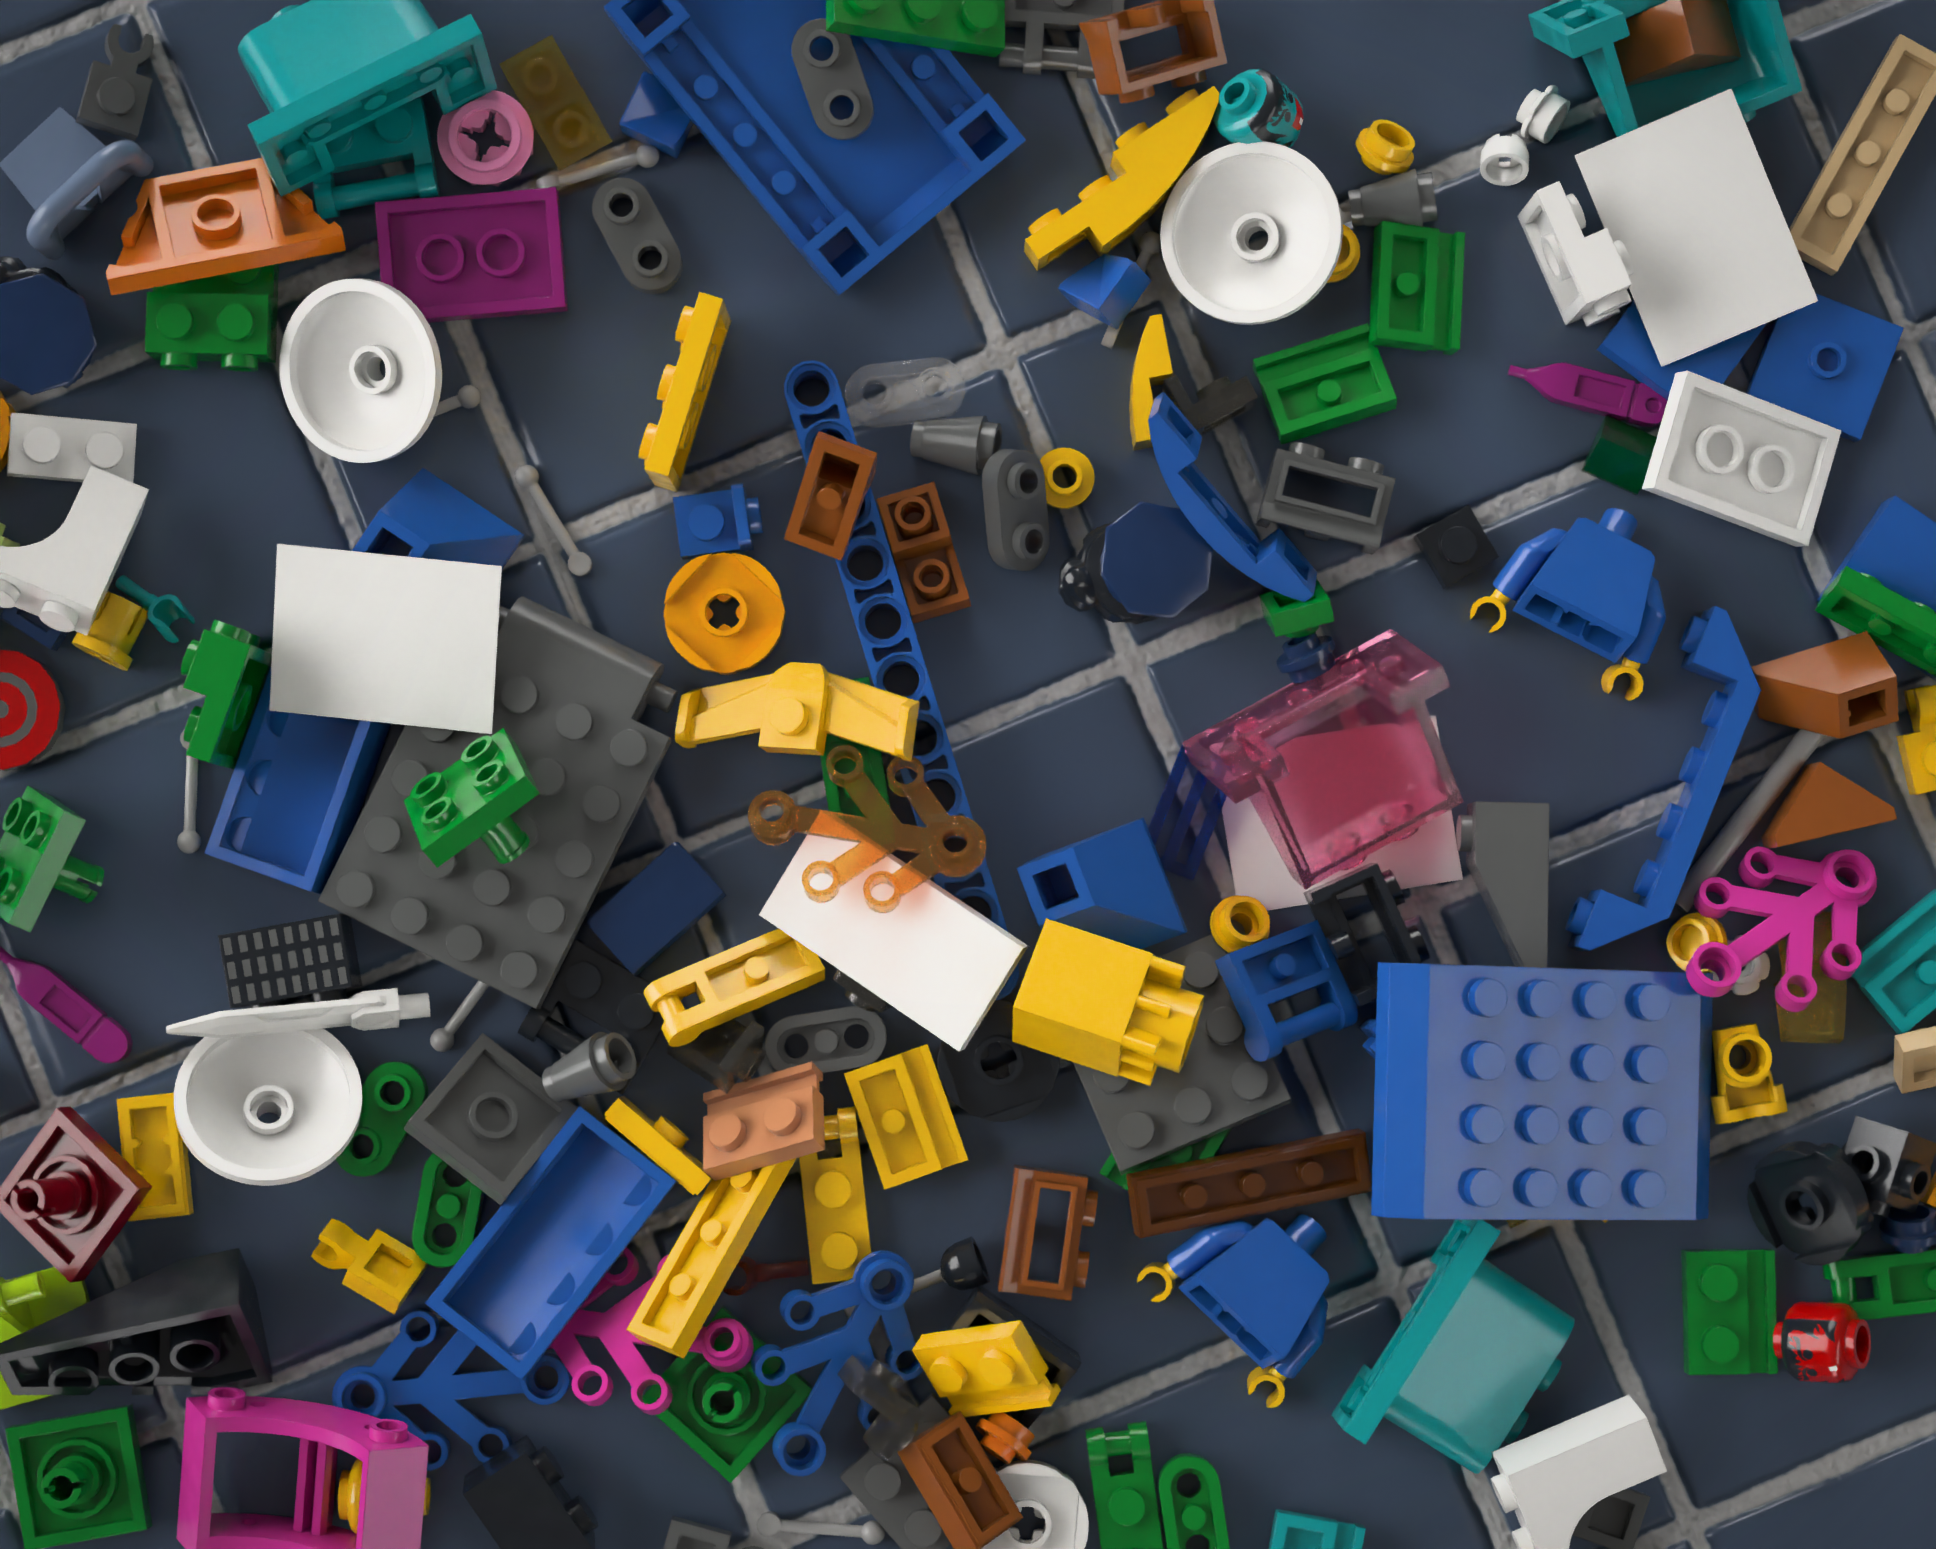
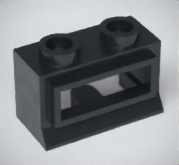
M1369 863L1303 893L1315 920L1319 922L1355 1003L1359 1006L1377 999V976L1372 977L1336 895L1362 884L1397 963L1423 964V961L1430 959L1429 951L1418 928L1415 925L1406 928L1397 908L1398 905L1405 903V899L1394 874L1390 869L1381 872L1378 863Z

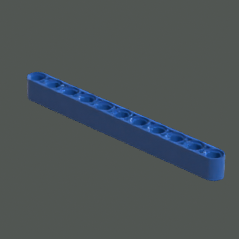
M815 360L803 361L793 366L786 375L784 393L806 466L819 431L858 445L841 389L833 370L826 364ZM816 378L825 382L830 390L828 397L823 403L817 406H806L796 399L797 387L803 381ZM870 487L863 500L865 503L864 513L856 521L848 549L842 561L835 560L874 687L887 691L884 687V679L888 671L895 666L904 665L911 667L919 677V684L915 692L907 696V698L920 702L917 723L929 725L937 735L935 748L925 756L912 755L911 762L896 756L933 879L937 885L961 901L967 897L983 899L991 909L990 920L1008 932ZM864 550L875 552L883 561L880 574L868 581L856 579L850 574L848 569L850 559L856 553ZM878 608L892 609L901 619L899 631L889 639L875 638L866 628L869 615ZM932 781L947 783L955 793L954 805L944 814L934 815L928 813L920 804L921 790ZM950 839L965 841L973 851L972 864L962 873L953 874L947 872L938 862L937 854L939 848ZM1018 964L996 1000L1006 997L1016 987L1019 978Z

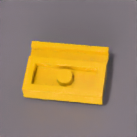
M928 1043L844 1073L884 1190L968 1160Z
M1021 1320L922 1334L912 1349L939 1397H947L952 1406L948 1411L950 1416L958 1411H961L964 1417L1051 1407L1061 1391L1057 1383L1050 1384L1045 1374L1049 1368Z

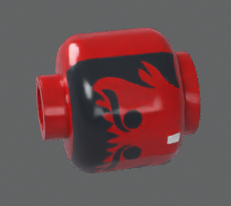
M1800 1301L1792 1305L1787 1311L1784 1322L1779 1321L1776 1323L1773 1331V1349L1776 1357L1783 1359L1787 1371L1796 1380L1846 1383L1853 1379L1858 1369H1864L1867 1366L1871 1353V1334L1868 1323L1864 1319H1859L1857 1312L1849 1304Z

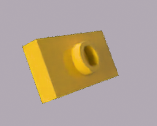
M174 1092L116 1099L122 1157L152 1186L128 1222L194 1214L188 1147L184 1143L176 1124Z
M625 1096L619 1097L605 1112V1119L692 1195H698L712 1180L703 1170V1164L683 1147L689 1138L664 1116L661 1115L654 1122Z

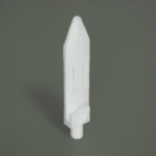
M398 988L359 992L349 997V999L218 1011L166 1027V1033L210 1038H230L351 1026L363 1031L399 1027V1020L430 1017V1001L428 993L398 995Z

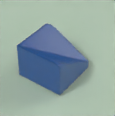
M643 71L619 122L622 134L641 143L650 144L656 147L657 150L676 159L694 124L655 75Z
M1103 254L1066 278L1059 285L1058 290L1074 307L1117 330L1152 280L1136 262L1124 257Z

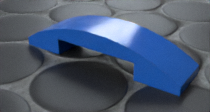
M1165 392L1158 395L1153 401L1148 418L1150 438L1162 476L1185 517L1217 553L1246 576L1273 591L1302 602L1314 596L1317 571L1280 528L1262 541L1256 537L1193 463L1198 457L1203 437Z

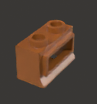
M1157 0L1079 23L1080 29L1088 43L1099 95L1118 94L1120 103H1130L1155 95L1153 85L1169 80L1171 81L1172 88L1207 80L1206 69L1227 63L1214 0ZM1171 26H1177L1182 49L1181 54L1125 69L1120 41Z
M1014 1165L1013 1186L1004 1236L1005 1243L997 1284L998 1292L1071 1301L1073 1287L1085 1289L1090 1252L1079 1250L1082 1226H1094L1098 1201V1191L1087 1189V1175ZM1041 1188L1071 1192L1058 1283L1028 1279Z

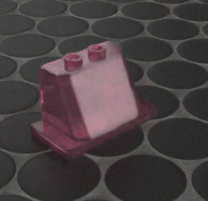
M1392 629L1336 658V664L1326 673L1306 682L1290 683L1182 742L1190 763L1235 804L1249 797L1292 878L1305 890L1340 870H1348L1360 865L1367 858V855L1393 841H1400L1411 837L1418 831L1421 825L1463 803L1462 796L1424 702L1450 687L1443 665Z

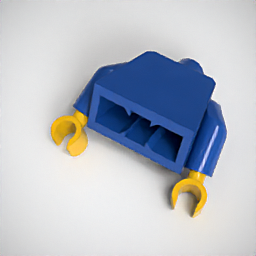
M1610 508L1604 511L1599 524L1587 518L1578 517L1568 531L1551 528L1521 544L1493 581L1496 589L1491 596L1482 597L1472 605L1470 619L1474 617L1479 606L1484 603H1492L1498 607L1500 618L1488 633L1497 631L1506 620L1505 606L1510 599L1517 600L1512 611L1614 663L1623 655L1624 658L1621 664L1612 665L1605 670L1602 675L1601 685L1603 691L1609 694L1613 688L1615 678L1622 673H1628L1631 684L1626 692L1625 699L1631 701L1639 697L1643 691L1644 683L1638 669L1641 664L1648 663L1665 624L1666 613L1659 581L1652 576L1655 557L1650 550L1631 541L1638 526L1636 518L1625 510Z
M1299 1214L1285 1231L1268 1218L1255 1226L1240 1219L1203 1228L1167 1255L1168 1262L1166 1264L1152 1262L1146 1265L1138 1274L1137 1283L1151 1272L1159 1273L1164 1277L1166 1288L1152 1297L1150 1300L1152 1302L1165 1300L1174 1289L1175 1279L1178 1277L1186 1279L1178 1289L1259 1365V1367L1250 1372L1247 1378L1248 1394H1252L1256 1386L1262 1381H1271L1277 1385L1276 1389L1266 1399L1267 1408H1275L1282 1403L1285 1397L1284 1380L1286 1378H1295L1324 1342L1328 1302L1323 1292L1329 1284L1330 1277L1328 1272L1311 1256L1326 1240L1327 1235L1322 1226L1308 1215Z

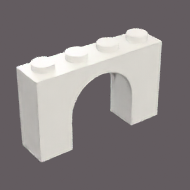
M90 466L67 518L56 532L46 539L31 545L20 547L0 546V607H17L39 616L44 624L62 632L76 631L87 636L140 520L149 489Z
M1628 1394L1493 1451L1492 1454L1500 1474L1492 1477L1491 1482L1505 1513L1515 1510L1521 1528L1512 1531L1517 1549H1569L1575 1527L1582 1516L1593 1505L1610 1495L1665 1473L1667 1469L1647 1417Z

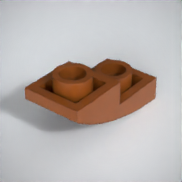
M934 481L877 498L876 501L913 624L971 607L969 594Z

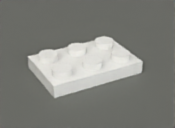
M1690 371L1675 373L1642 489L1792 546H1809L1841 430Z

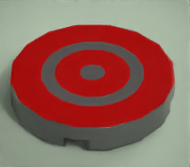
M1 649L0 770L11 771L29 765L36 759L39 760L52 749L63 730L66 705L62 691H59L58 683L46 665L25 653Z

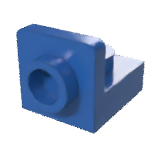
M743 483L731 485L729 490L673 497L682 560L711 553L713 555L722 552L736 553L754 550L752 534L763 533L759 498H747Z

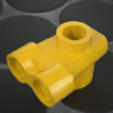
M1749 1023L1712 1030L1718 1095H1713L1710 1099L1715 1124H1726L1787 1112L1788 1108L1783 1084H1774L1770 1070L1772 1064L1771 1049L1766 1041L1760 1037L1757 1024ZM1739 1045L1746 1052V1061L1741 1067L1735 1069L1730 1065L1729 1054L1733 1046Z

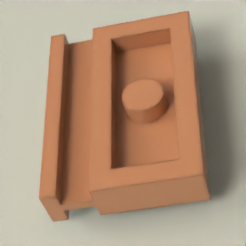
M811 1061L703 1093V1102L707 1104V1116L703 1117V1170L714 1181L825 1150L824 1096L819 1092V1082L823 1081V1072Z

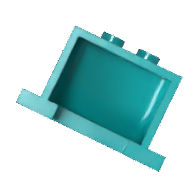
M310 0L302 5H290L281 9L270 21L246 34L238 45V54L270 113L247 124L281 197L336 170L326 143L432 91L433 97L442 113L446 115L498 88L482 32L472 15L469 14L439 29L420 0Z
M1562 0L1528 14L1535 38L1573 59L1582 56L1616 137L1729 89L1733 91L1745 123L1756 116L1757 109L1802 91L1778 0H1727L1741 54L1739 60L1631 86H1626L1613 42L1630 36L1626 19L1668 0Z
M1456 1219L1429 1260L1437 1265L1435 1271L1373 1368L1371 1369L1363 1364L1331 1416L1346 1433L1365 1445L1384 1417L1466 1469L1478 1474L1493 1458L1492 1452L1498 1450L1503 1441L1511 1444L1521 1433L1529 1417V1413L1523 1409L1535 1390L1538 1389L1544 1392L1557 1376L1562 1361L1556 1357L1571 1334L1575 1318L1484 1259L1501 1231L1484 1220Z

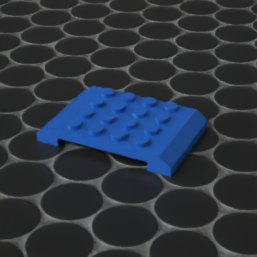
M611 0L604 6V11L623 38L808 264L837 296L841 295L1026 141L990 94H984L949 50L850 35L873 99V120L869 128L855 139L837 140L827 136L815 123L792 57V42L799 28L811 20L826 19V0ZM826 38L817 39L811 46V55L818 61L829 59L833 53V44ZM848 97L835 99L831 106L832 115L839 120L849 118L854 110V104Z
M1378 962L1371 1215L1387 1218L1457 1220L1708 1219L1713 997L1698 994L1689 984L1686 972ZM1703 973L1707 978L1713 980V973Z

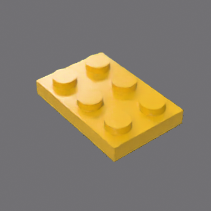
M699 292L695 307L685 305L675 335V341L681 342L679 359L676 366L666 365L658 387L657 400L663 401L661 417L658 425L648 423L639 449V458L644 459V469L653 484L674 492L679 490L731 323L724 300L706 293Z

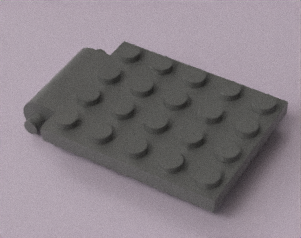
M521 596L510 610L501 605L499 608L492 734L405 725L318 901L535 1009H540L671 744L670 737L639 723L648 704L668 713L676 700L678 691L659 682L664 672V664ZM504 728L518 745L540 793L510 815L520 829L529 836V846L518 858L511 862L500 864L495 859L492 851L479 837L437 868L422 851L403 800L410 796L413 787L422 778L434 772L441 773L461 759L463 751L473 741L482 736H492Z

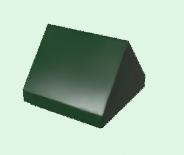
M1606 415L1581 471L1637 495L1643 486L1657 437Z

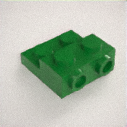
M279 264L152 288V292H147L145 353L155 360H160L161 368L178 371L197 370L198 361H221V369L234 372L258 371V362L276 363Z
M214 620L210 631L203 629L200 641L193 639L188 645L181 665V674L187 676L183 688L205 695L206 698L203 707L195 706L187 720L183 738L184 741L190 742L186 755L208 763L235 769L272 664V654L258 648L262 637L230 624Z

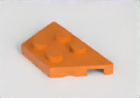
M257 158L145 179L136 199L137 210L128 218L121 234L122 251L116 265H108L106 277L112 296L346 251L342 227L335 221L328 224L314 211L312 200L299 188L281 197L267 171L263 159Z

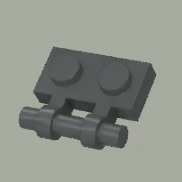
M1005 0V27L1026 28L1025 44L1005 43V49L1000 53L999 67L1023 68V74L1041 75V69L1077 72V78L1095 79L1088 43L1080 29L1079 23L1124 10V0ZM1044 29L1080 31L1079 47L1043 45Z

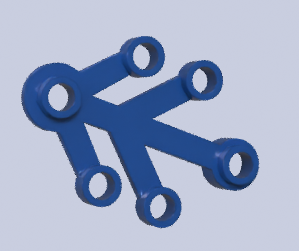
M880 1250L868 1254L857 1264L853 1278L812 1294L802 1289L788 1292L780 1302V1314L788 1326L797 1331L811 1329L816 1325L821 1316L855 1306L846 1325L784 1349L774 1344H766L759 1347L752 1356V1371L760 1382L767 1386H778L784 1383L790 1374L827 1361L796 1421L781 1427L773 1439L772 1450L774 1457L790 1475L807 1476L815 1472L822 1465L826 1456V1445L819 1432L851 1371L861 1400L857 1407V1417L863 1427L871 1434L882 1435L889 1432L895 1426L898 1418L897 1410L894 1404L886 1397L868 1339L879 1317H881L890 1342L885 1353L887 1367L896 1377L902 1380H912L923 1372V1368L916 1356L912 1364L906 1368H898L896 1364L898 1356L904 1351H912L916 1343L914 1342L903 1305L912 1293L914 1276L908 1262L895 1252ZM880 1271H889L891 1278L888 1285L882 1289H874L872 1287L874 1276ZM799 1301L809 1302L810 1308L805 1317L801 1319L791 1318L790 1312L794 1304ZM772 1356L781 1358V1365L776 1372L772 1374L762 1373V1365L767 1358ZM877 1405L886 1406V1414L881 1421L875 1423L868 1421L869 1412L873 1407ZM804 1436L806 1442L802 1450L797 1453L787 1452L786 1447L791 1438Z
M416 1309L403 1318L400 1324V1333L373 1366L358 1365L352 1367L337 1379L332 1391L333 1406L357 1411L379 1419H394L405 1422L408 1425V1431L419 1437L422 1441L433 1440L437 1442L442 1450L441 1457L438 1461H428L427 1471H433L440 1468L448 1460L451 1453L449 1440L444 1434L437 1431L423 1432L396 1406L421 1404L470 1444L475 1457L480 1462L485 1463L495 1455H489L482 1449L481 1441L483 1436L486 1434L499 1436L503 1443L502 1451L512 1445L511 1436L505 1428L499 1425L485 1424L458 1400L524 1393L530 1401L536 1404L549 1405L557 1402L565 1395L571 1385L572 1376L559 1356L554 1353H544L524 1380L519 1379L508 1369L454 1374L477 1346V1344L457 1330L419 1378L393 1380L415 1349L427 1346L436 1339L439 1333L440 1325L437 1316L430 1310ZM422 1317L428 1321L430 1333L427 1338L417 1339L410 1333L409 1324L413 1318ZM550 1366L556 1370L558 1374L556 1386L545 1388L538 1383L536 1374L540 1367ZM358 1385H368L373 1389L375 1400L371 1406H361L356 1402L354 1391Z

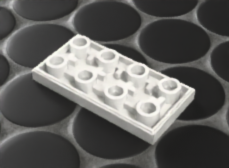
M829 811L820 812L759 914L957 1051H962L966 1048L1028 948V945Z

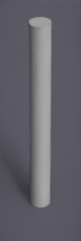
M1803 729L1797 732L1688 871L1675 903L1678 909L1688 913L1694 905L1695 893L1702 882L1707 878L1717 876L1826 735Z

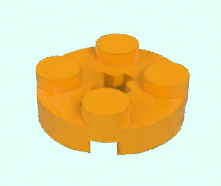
M722 552L698 556L685 564L675 574L666 590L663 614L667 636L675 650L687 662L703 671L731 675L755 667L770 655L782 635L786 611L780 588L774 577L763 565L746 555ZM717 598L720 602L726 603L733 598L740 603L735 611L739 622L731 628L723 624L716 629L709 624L714 616L713 611L709 608L713 600Z

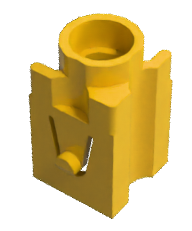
M1046 918L1013 1005L1012 1042L1116 1077L1121 1076L1151 1086L1158 1066L1180 1073L1198 1025L1204 995L1181 988L1186 969L1184 965Z

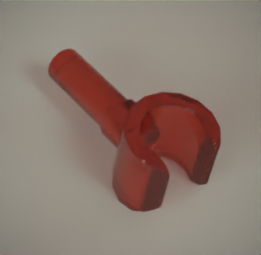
M741 1256L736 1266L743 1268L746 1272L747 1280L745 1285L726 1287L723 1291L731 1296H739L752 1290L760 1282L809 1275L808 1261L756 1264L751 1258Z

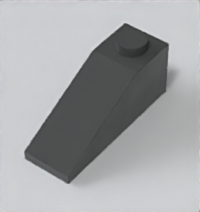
M1476 801L1467 804V815H1458L1456 827L1457 850L1466 851V865L1514 966L1547 968L1550 803Z

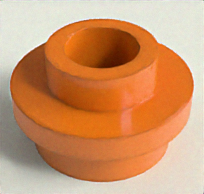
M1004 1412L991 1414L987 1420L981 1418L975 1426L983 1435L979 1442L982 1448L1001 1462L1009 1465L1014 1457L1025 1462L1030 1457L1031 1451L1028 1447L1035 1438L1034 1434Z

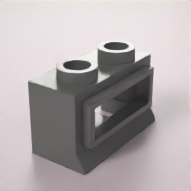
M1290 442L1288 451L1277 448L1272 457L1255 525L1267 528L1272 522L1304 530V536L1308 538L1328 541L1331 537L1362 545L1361 552L1373 555L1380 547L1396 478L1382 475L1384 465L1365 458L1349 457L1347 466L1324 460L1326 451L1314 445ZM1288 469L1376 491L1370 517L1282 495Z

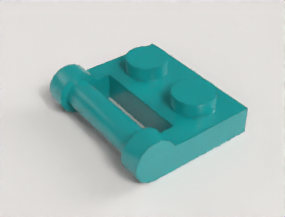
M423 96L326 143L336 170L313 181L315 204L318 215L322 219L339 217L340 210L372 205L375 202L393 201L420 196V198L440 197L438 176ZM414 159L415 172L335 186L333 173Z

